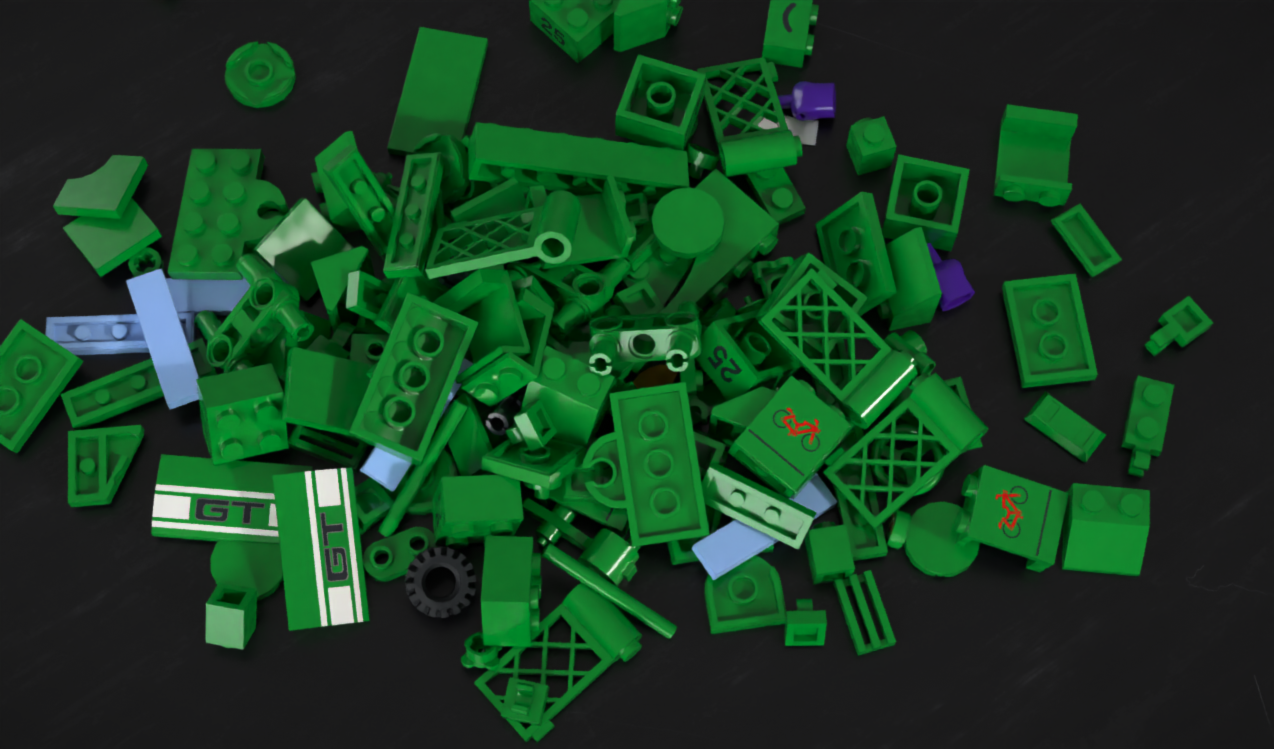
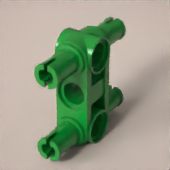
M245 254L236 263V269L250 284V288L225 321L221 323L214 312L204 310L195 317L193 322L207 340L206 358L209 364L221 368L224 373L256 367V362L283 327L295 341L297 339L300 342L308 339L314 331L313 325L299 310L300 297L297 288L284 283L276 273L268 272L258 258L252 254Z
M538 256L510 262L506 268L511 282L533 275L560 309L552 317L549 333L559 340H563L580 322H591L595 318L604 316L606 303L613 297L614 288L630 273V265L624 258L611 259L599 272H594L581 264L543 269Z
M684 301L679 304L678 311L675 313L626 315L623 307L619 305L609 306L606 308L604 316L595 318L589 323L591 334L589 351L591 353L589 359L590 370L595 375L604 376L611 372L613 363L667 360L666 364L670 370L674 372L684 371L689 365V359L695 358L702 353L700 339L702 326L699 320L698 305L693 301ZM647 334L654 340L644 341L637 335Z

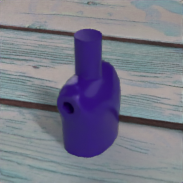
M801 81L794 85L792 94L777 95L781 108L791 109L793 117L798 120L835 118V83Z
M928 243L927 246L942 292L938 304L942 311H947L968 301L975 291L964 275L961 263L953 258L942 261L932 244Z

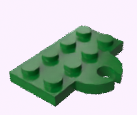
M192 149L168 267V274L171 279L243 280L242 274L236 269V263L242 256L248 254L249 248H255L284 217L276 215L271 219H262V215L270 209H277L282 213L289 211L288 204L280 189L268 181L261 180L265 159L261 149Z
M686 382L609 393L615 432L601 436L589 447L583 460L582 469H591L596 463L605 462L612 467L613 477L606 484H597L592 480L584 484L587 490L598 502L610 508L627 509L632 547L709 536Z

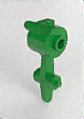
M527 497L522 502L523 510L541 523L535 530L536 535L539 537L536 542L541 547H544L546 543L555 545L559 538L563 537L584 550L578 558V562L617 587L623 579L629 582L637 572L634 564L639 559L637 551L641 546L632 547L631 535L625 541L614 532L601 528L594 539L571 525L577 517L573 510L557 503L549 511Z

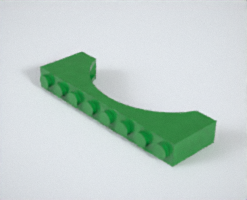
M714 169L695 188L704 190L715 197L722 207L725 219L722 239L714 250L707 254L696 255L692 270L684 285L671 302L659 313H675L678 311L679 304L684 301H693L699 307L700 319L703 314L702 309L710 301L713 303L719 301L729 288L727 285L735 277L738 279L743 278L754 264L752 261L759 254L767 255L778 242L779 223L717 169ZM647 334L637 335L644 341L654 340ZM557 340L581 362L590 365V341ZM652 361L613 363L609 374L615 376L618 388H620L633 374L638 376L645 371Z

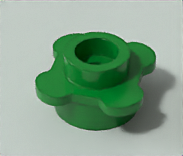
M483 632L474 633L465 640L466 653L461 657V663L464 667L472 668L475 666L491 670L499 666L500 660L497 656L503 646H484Z

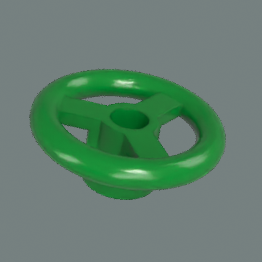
M899 424L896 425L895 434L918 435L919 426ZM891 427L882 433L891 434ZM923 428V435H931L927 429ZM876 439L871 449L870 459L881 460V458L890 460V447L886 446L890 440ZM922 441L921 457L930 449L934 456V462L940 461L945 456L943 447L939 442ZM918 444L912 449H895L894 460L901 461L902 458H908L911 461H917ZM871 465L873 474L882 486H888L889 476L883 466ZM894 466L893 476L899 481L907 482V485L893 480V487L909 488L916 482L917 468ZM945 469L914 496L926 493L935 487L942 478Z

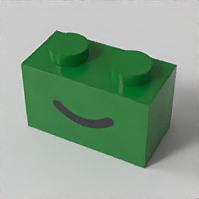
M770 0L762 57H765L767 63L774 62V64L802 68L804 55L811 56L814 35L808 34L809 25L816 26L819 5L812 4L813 0Z

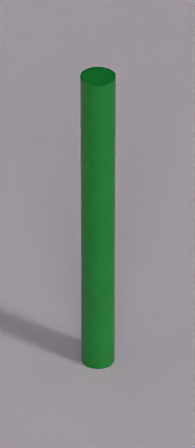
M455 399L432 437L422 462L413 469L377 530L385 537H390L395 532L466 412L468 406Z
M551 543L545 546L541 553L543 558L666 638L670 639L677 629L675 624Z

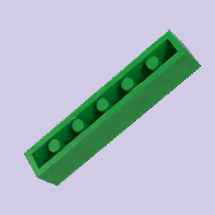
M478 122L474 126L468 143V179L502 184L515 177L519 186L534 187L544 185V188L547 190H564L571 193L592 195L602 193L606 178L614 176L618 190L622 189L625 195L645 192L647 203L652 202L654 204H657L664 195L675 189L689 187L687 151L674 150L669 147L660 148L639 145L633 142H616L602 138H587L566 133H551L530 128L500 126L494 123Z

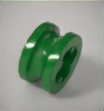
M146 247L129 258V269L134 278L158 269H162L163 273L165 271L161 256L152 248ZM151 260L154 267H147L145 271L142 272L139 265L147 264L148 261Z

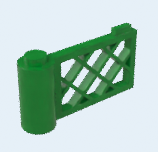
M765 57L697 69V72L706 74L704 101L718 145L721 166L725 177L797 164V157H802L803 154L802 144L799 135L793 136L792 131L788 130L773 83L778 81L774 62L767 63ZM760 70L761 73L756 82L742 77L748 72ZM719 77L727 80L721 88L708 83V79ZM735 84L748 90L743 97L729 92ZM756 93L769 99L763 107L750 101ZM721 100L735 105L729 113L716 108ZM742 109L756 114L750 122L736 117ZM765 118L776 123L778 127L765 130L758 125ZM729 124L742 130L740 134L724 137L723 131Z
M564 190L554 191L545 198L543 206L470 222L468 220L460 221L438 228L425 269L428 278L433 279L536 256L550 264H559L566 261L571 255L581 211L580 201L571 192ZM508 234L510 235V236H508L506 239H504L503 241L498 242L499 240H501V239H502L503 237H505L506 235H508ZM457 238L453 242L447 243L448 240ZM522 241L527 242L525 245L516 246ZM472 242H475V243L472 244L470 247H468L467 249L463 250V248H465L466 246H468V245L471 244ZM486 249H490V250H488L487 252H485V253H483V254H480V253H482L483 251H485Z
M811 268L758 323L839 403L840 409L848 419L858 427L867 429L918 375L915 368L917 363L908 352L892 350L833 290L837 284L823 269L816 273ZM809 281L820 291L821 306H802L801 289ZM795 298V305H787ZM828 300H829L834 306H828ZM780 311H795V332H782L771 320ZM802 312H821V332H802ZM828 312H841L847 319V333H828ZM854 327H855L860 333H854ZM789 338H796V345ZM803 338H822V359H809L803 353ZM829 338L847 339L848 359H829ZM855 339H867L878 351L869 360H855ZM816 365H822V371ZM829 365H848L849 381L841 390L830 380ZM855 365H863L856 373Z
M927 373L920 375L910 385L909 388L912 393L905 401L848 451L845 452L840 447L824 461L828 467L823 472L824 475L874 530L960 454L975 445L989 429L937 373L930 376ZM907 410L919 421L918 435L895 434L896 420ZM891 425V434L882 433ZM923 426L931 435H923ZM874 439L891 440L890 460L867 459L868 445ZM895 440L918 441L917 461L894 460ZM922 441L939 442L948 454L938 462H921ZM863 450V459L854 458ZM846 464L862 465L861 485L844 484L836 473ZM867 465L889 466L888 486L866 485ZM894 466L916 467V482L909 488L893 487ZM921 468H931L921 476ZM851 491H861L860 500ZM865 491L888 493L887 507L876 517L865 507ZM892 493H902L892 502Z
M581 582L554 611L540 622L539 631H532L530 648H543L541 669H520V654L528 647L514 646L499 659L500 664L497 668L488 669L474 684L501 713L503 708L502 702H504L505 696L495 695L487 686L498 674H513V678L519 679V675H541V684L545 685L546 676H569L568 692L561 698L547 697L546 703H552L553 705L543 714L541 726L531 724L525 729L520 722L506 719L526 742L532 737L538 742L555 727L550 720L611 664L620 658L626 662L641 649L642 645L639 643V640L642 638V634L611 601ZM561 617L571 626V643L549 642V628ZM544 633L543 642H534ZM576 633L585 643H576ZM548 648L570 649L569 670H547ZM575 649L593 650L601 659L590 671H574ZM514 660V668H505ZM574 677H583L573 686Z

